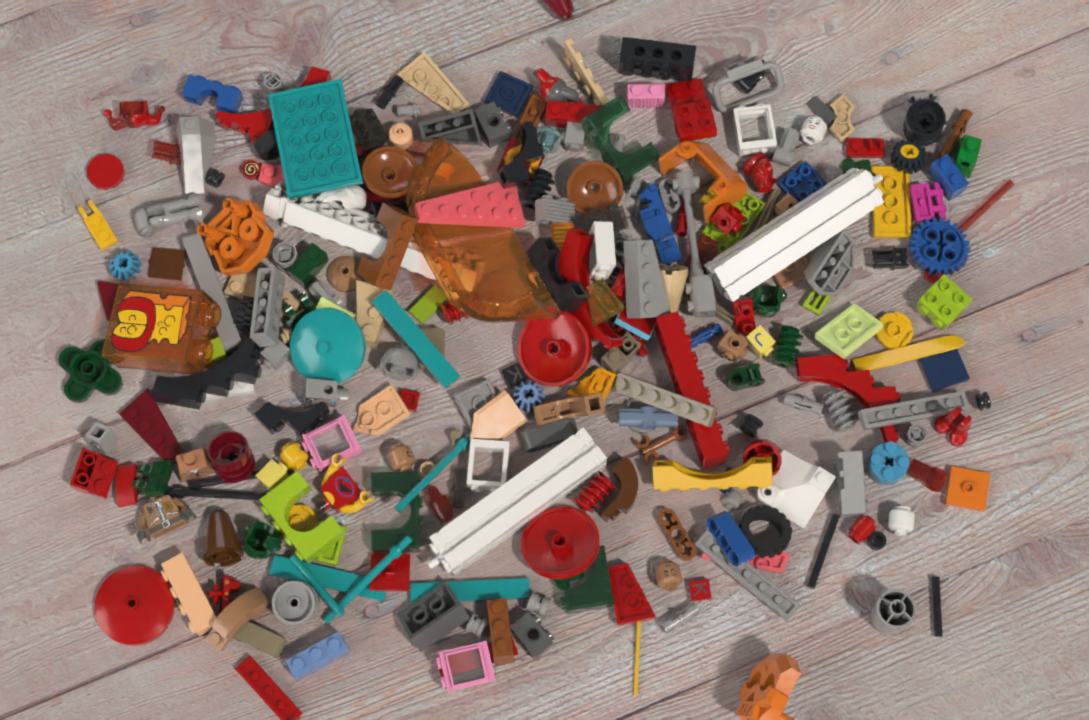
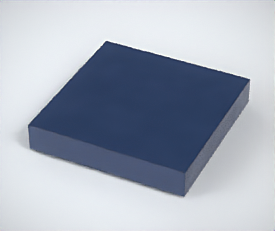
M500 71L484 100V104L487 105L494 101L496 106H500L504 113L517 118L533 90V85Z
M958 349L919 358L933 392L969 381L970 379Z

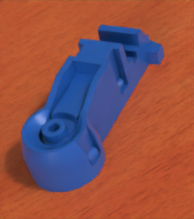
M655 182L650 183L646 186L644 192L640 194L643 205L649 203L650 207L639 212L648 237L657 246L662 263L672 264L683 259Z

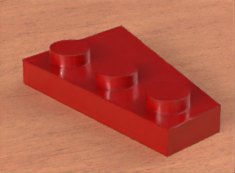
M625 563L610 566L609 574L617 625L622 626L657 619L630 565Z

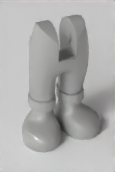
M196 193L190 194L185 200L181 198L179 200L159 203L146 209L148 216H155L149 219L150 227H166L188 220H193L196 226H201L200 223H203L201 207H199V199Z

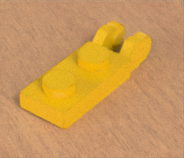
M89 200L88 205L94 211L93 214L87 216L85 209L81 205L77 208L98 246L104 251L118 243V240L100 210L98 211L93 201Z

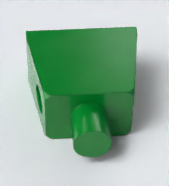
M963 135L954 160V164L963 176L970 178L975 167L982 139L969 135ZM961 162H967V166L962 165Z

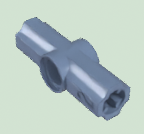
M650 406L641 407L640 409H619V426L640 427L645 430H652L657 427L677 428L678 415Z

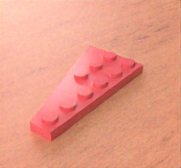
M501 181L417 202L414 206L416 219H418L417 223L523 228L525 225L517 187L504 189Z

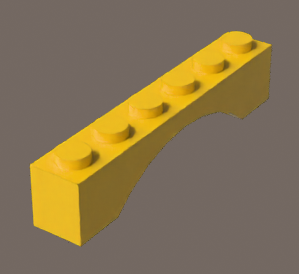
M752 457L741 466L720 473L694 471L682 466L675 460H654V489L668 491L678 488L684 491L690 488L707 490L710 487H718V489H728L729 487L746 489L749 486L767 488L773 485L772 457Z

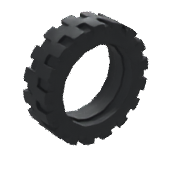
M758 505L754 509L750 508L747 513H744L738 527L753 547L755 556L757 554L761 558L766 556L773 558L776 554L780 555L783 550L785 551L792 537V527H790L789 519L787 520L786 515L778 512L779 510L776 508L772 509L767 505L764 507ZM753 521H767L778 529L780 539L773 543L762 542L752 535L749 525Z

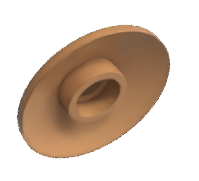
M342 256L335 259L327 271L330 285L340 292L356 290V280L364 281V278L356 273L360 261L351 256ZM344 269L349 270L347 274L342 273Z

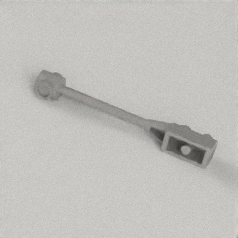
M681 171L675 175V178H672V189H677V193L684 197L691 253L690 274L688 283H685V294H690V301H687V311L692 312V316L696 318L714 317L716 304L712 274L704 275L699 260L691 194L700 189L699 175H694L692 171Z

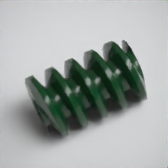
M784 325L781 327L782 332L779 334L780 339L777 340L778 346L775 347L776 353L773 354L772 358L774 360L771 363L782 368H793L795 364L791 360H797L793 353L797 354L800 351L795 346L799 347L802 344L797 339L802 340L804 336L799 334L800 330L796 327Z

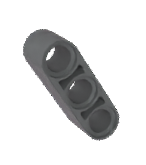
M567 418L525 430L521 433L526 452L530 453L561 444L570 436L575 435L578 428L575 418Z

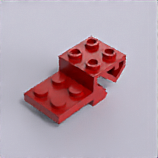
M702 78L666 84L673 127L679 142L717 137V127L711 103L706 98Z

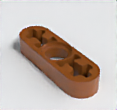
M670 508L662 509L658 515V522L678 557L683 561L692 560L696 549L675 512ZM665 513H666L667 516H668V515H671V516H672V517L670 518V522L672 523V525H673L674 523L677 524V525L672 526L669 530H667V527H669L668 521H667V520H664V521L662 520L663 517H664L663 514H665ZM673 530H680L682 538L679 540L673 539L671 532ZM686 539L687 542H684V546L686 549H691L690 556H687V554L683 555L682 545L677 547L676 544H680Z

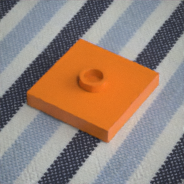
M951 466L945 505L985 512L990 473Z

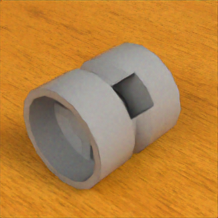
M280 242L273 249L272 255L277 268L281 272L289 274L288 270L299 258L296 247L290 242Z

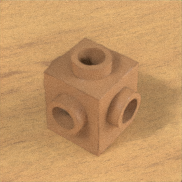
M729 329L718 344L717 350L722 353L725 359L728 361L733 360L736 363L739 358L743 359L748 353L747 346L749 342H747V339L742 334H736Z

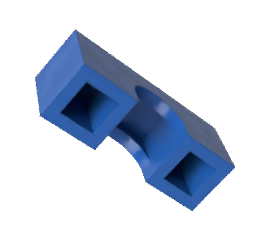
M189 74L181 93L184 101L198 106H202L207 97H218L215 104L218 111L236 114L244 99L239 88L225 86L216 80H213V82L206 80L201 75L194 76Z

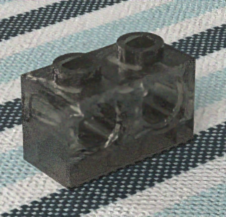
M372 108L355 110L350 116L352 132L363 151L378 149L389 139Z

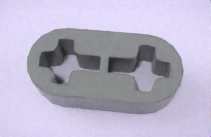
M935 91L912 93L906 97L904 107L908 111L912 105L910 100L916 102L928 99L929 97L939 103L940 96Z
M663 179L659 183L658 188L661 201L666 213L675 214L680 209L677 189H672L671 179ZM664 185L671 187L670 194H667L666 189H663ZM669 199H671L672 203L675 204L674 208L668 206Z

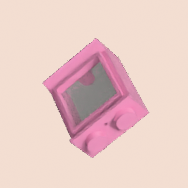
M344 414L338 419L302 435L304 441L301 443L306 452L310 451L312 455L310 462L314 469H319L320 473L328 469L334 454L340 453L338 456L339 461L342 458H346L347 461L363 453Z
M487 641L439 652V657H436L438 669L443 670L444 676L440 677L443 689L447 688V692L496 681Z

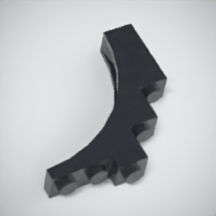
M249 333L240 348L215 367L188 376H157L151 392L155 402L200 410L201 404L206 400V393L228 397L229 391L233 389L234 381L255 385L257 378H260L262 367H260L258 362L260 347L250 338Z

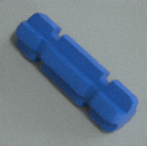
M717 323L711 329L707 328L697 333L695 337L691 336L692 345L690 347L694 348L698 346V343L702 344L714 338V335L722 334V327Z

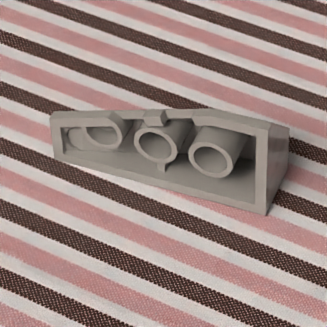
M198 116L179 117L176 127L185 195L192 193L201 195L205 192L216 141L214 122Z

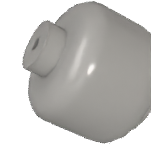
M732 490L730 493L726 492L722 498V504L729 511L732 509L738 510L743 502L742 495L735 490Z

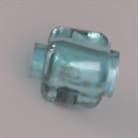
M551 125L541 128L537 136L545 154L556 152L562 140V135L558 132V128Z

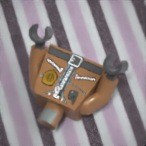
M169 494L163 497H150L151 502L143 506L144 511L140 516L139 531L136 536L140 544H142L144 538H147L149 542L151 541L150 536L153 539L159 538L187 525L190 517L195 519L197 517L188 504L177 497L171 498Z

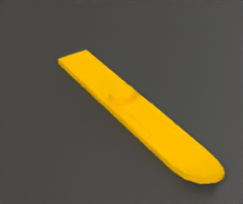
M944 336L852 359L856 371H871L951 351L964 346L965 340L959 336Z

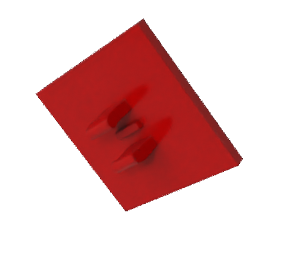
M371 553L370 571L387 554ZM402 554L398 559L395 558L370 582V591H409L410 554Z

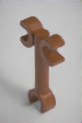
M682 425L675 428L674 433L650 445V439L647 435L644 436L646 443L643 445L637 439L635 440V445L644 455V462L647 466L650 464L649 456H653L655 460L659 459L655 450L675 440L684 441L687 439V434L680 436L677 433L683 429Z

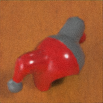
M542 68L533 71V76L537 77L541 83L539 92L545 102L547 100L566 102L567 99L575 101V103H583L579 98L578 92L567 87V84L561 78L551 76Z

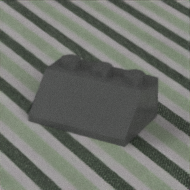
M444 581L397 613L410 640L420 652L471 619L447 581Z

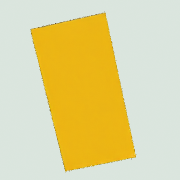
M871 167V172L876 175L880 174L883 178L882 181L874 185V188L878 187L881 190L884 201L883 204L876 206L872 210L873 238L910 239L912 228L909 171L904 174V170L897 171L898 167Z

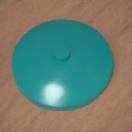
M323 308L306 314L296 324L291 335L290 353L295 367L305 378L337 381V384L350 379L360 369L365 358L366 341L360 325L352 316L338 309Z

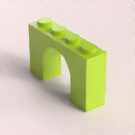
M296 471L259 499L263 504L260 508L267 516L271 514L274 518L272 521L273 525L278 531L282 529L286 534L283 537L289 546L294 545L296 547L295 554L301 561L305 559L309 564L347 534L332 515L316 528L307 532H300L291 528L289 524L291 508L296 502L312 491L300 473Z

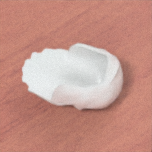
M359 185L322 192L318 195L317 200L322 202L338 201L342 203L346 210L355 208L362 210L366 206V193Z

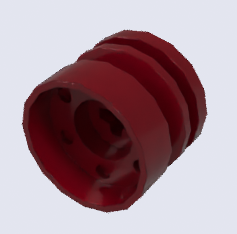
M226 431L218 434L210 442L207 451L208 456L221 480L227 483H238L244 481L252 474L256 464L255 458L247 439L241 433Z

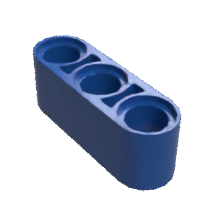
M727 511L720 512L707 519L706 524L710 533L732 565L737 567L754 559L755 552L753 547Z

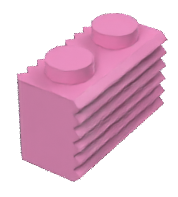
M664 83L627 84L628 109H633L634 107L636 109L638 107L643 109L645 107L647 109L649 107L654 109L657 107L659 109L664 107Z

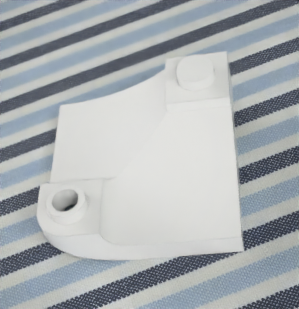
M783 450L781 453L782 464L778 473L773 476V485L767 488H759L757 497L764 506L767 505L772 509H778V512L786 515V519H789L790 523L803 530L836 476ZM769 490L771 495H765L764 491Z

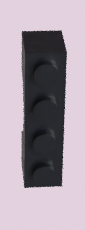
M551 237L538 238L526 251L530 262L534 265L540 278L548 287L550 294L553 295L558 303V307L563 312H576L589 296L580 282L567 283L560 276L558 258L561 252Z

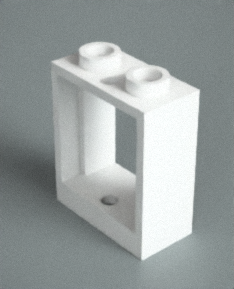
M757 104L752 107L739 106L733 109L732 119L738 156L756 155L760 152L764 154L775 153L777 141L770 104ZM765 117L768 139L743 142L739 120Z
M594 221L588 232L594 236L589 258V279L604 281L608 279L616 266L613 222Z
M471 439L467 489H471L472 492L490 490V493H492L507 482L510 453L509 441ZM475 451L504 453L501 482L473 480Z

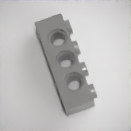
M275 266L259 268L257 272L250 338L259 347L278 344L285 276Z

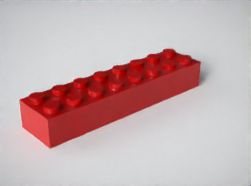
M678 311L656 317L654 330L676 393L715 407L710 404L709 398H711L708 387H704L702 369L698 370L696 364L698 362L697 354L691 350V337L685 333L684 327H686L684 317H680ZM685 418L702 470L725 464L730 450L727 441L723 442L721 424L717 423L714 418L712 427H707Z

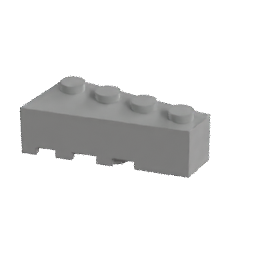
M653 240L623 241L627 318H652L671 313Z

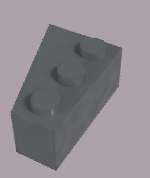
M473 109L418 123L423 142L483 146Z

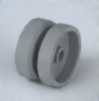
M285 582L273 594V612L285 624L297 625L307 623L314 618L319 610V594L308 582ZM295 599L298 601L297 606L293 605Z

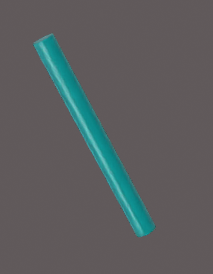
M292 555L290 561L339 618L342 617L345 611L297 555Z

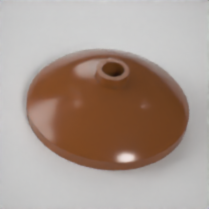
M380 147L372 151L363 163L362 176L366 186L374 194L384 198H398L408 194L415 187L418 180L419 170L415 159L407 151L398 147Z
M588 161L580 164L573 170L567 182L569 201L575 203V209L586 216H604L613 211L622 198L623 184L619 173L611 165L602 161ZM597 184L598 189L592 190L591 185Z

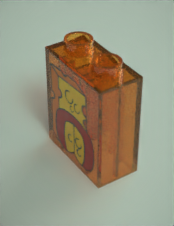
M119 283L101 356L118 368L190 375L203 371L204 364H208L212 359L213 345L209 340L212 327H217L220 323V306L204 290Z

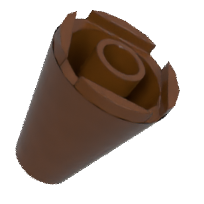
M216 510L209 516L204 562L215 567L214 563H221V567L239 563L241 557H244V553L230 516L224 510Z

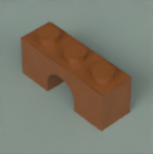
M507 598L488 600L487 608L495 665L515 663Z

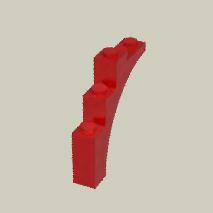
M312 66L307 78L300 87L331 81L330 71ZM271 108L247 114L218 111L215 117L218 125L224 129H235L244 135L248 133L249 139L253 144L261 135L275 129Z
M581 228L568 229L558 258V270L560 276L566 279L567 283L580 282L589 296L579 309L571 314L578 317L585 324L592 339L599 340L606 348L620 347L624 339L615 333L605 322L597 308L591 290L589 258L594 236Z
M837 354L797 358L796 371L798 382H817L846 390V393L856 398L866 408L900 403V393L896 392L895 386L872 388L874 387L873 375L870 376V370L846 372L849 370L848 360L841 358ZM894 425L879 427L884 443L891 441L896 443L898 441V431L894 430Z

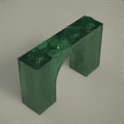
M619 95L580 121L583 130L591 137L593 146L600 151L602 160L615 168L622 182L657 161L660 155L652 142L630 154L622 153L613 147L609 138L610 126L615 120L631 110L623 96Z
M418 471L371 473V492L373 496H399L404 498L423 477L419 476ZM420 493L409 503L411 507L410 517L402 527L394 530H371L373 554L389 553V550L394 545L397 546L407 535L413 541L402 552H420V547L424 546V535H420V527H424V516L420 515V508H424L423 496H420Z

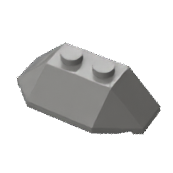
M845 229L832 236L820 246L804 271L807 282L819 295L837 296L854 270V248L856 247V241Z

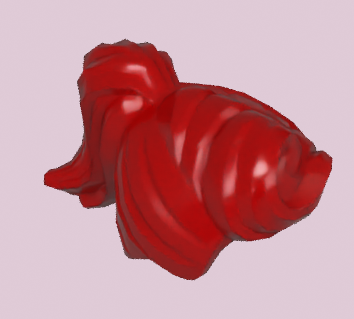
M760 152L750 157L744 163L743 171L747 176L751 177V181L761 193L770 192L776 183V179L773 178V167L766 158V154Z

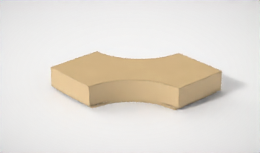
M844 94L829 106L832 112L838 116L834 119L829 132L840 144L855 133L850 116L856 106Z

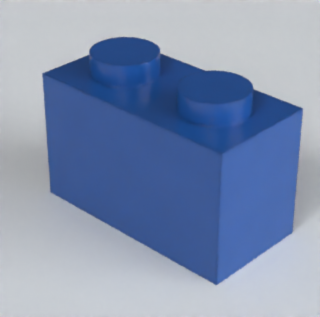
M948 154L934 161L928 170L934 181L940 183L941 189H943L949 201L965 192L969 184Z

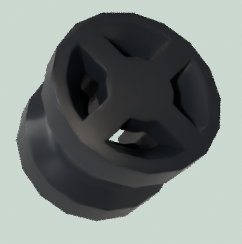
M747 414L745 422L741 423L739 428L742 432L754 438L757 435V430L762 428L763 422L756 416Z

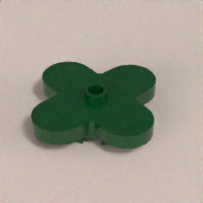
M106 339L98 340L85 352L77 347H67L60 353L59 364L64 371L71 375L64 386V393L70 401L82 403L90 397L94 390L107 396L115 395L121 390L123 379L116 370L111 368L117 357V349L113 347L111 341Z

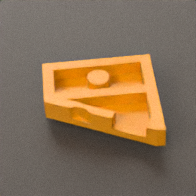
M599 367L589 377L581 380L578 386L572 390L569 389L566 394L570 397L601 392L604 403L615 382L616 374Z

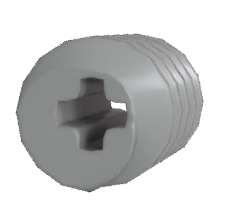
M839 389L823 395L822 398L827 399L825 405L830 406L828 411L833 413L831 418L837 420L834 423L836 427H840L837 431L844 432L854 427L859 418H852L856 411H849L853 405L846 404L845 402L850 398L843 397L842 395L846 393V390Z

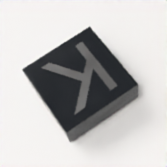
M519 362L502 370L510 389L519 385L521 381H527V377Z

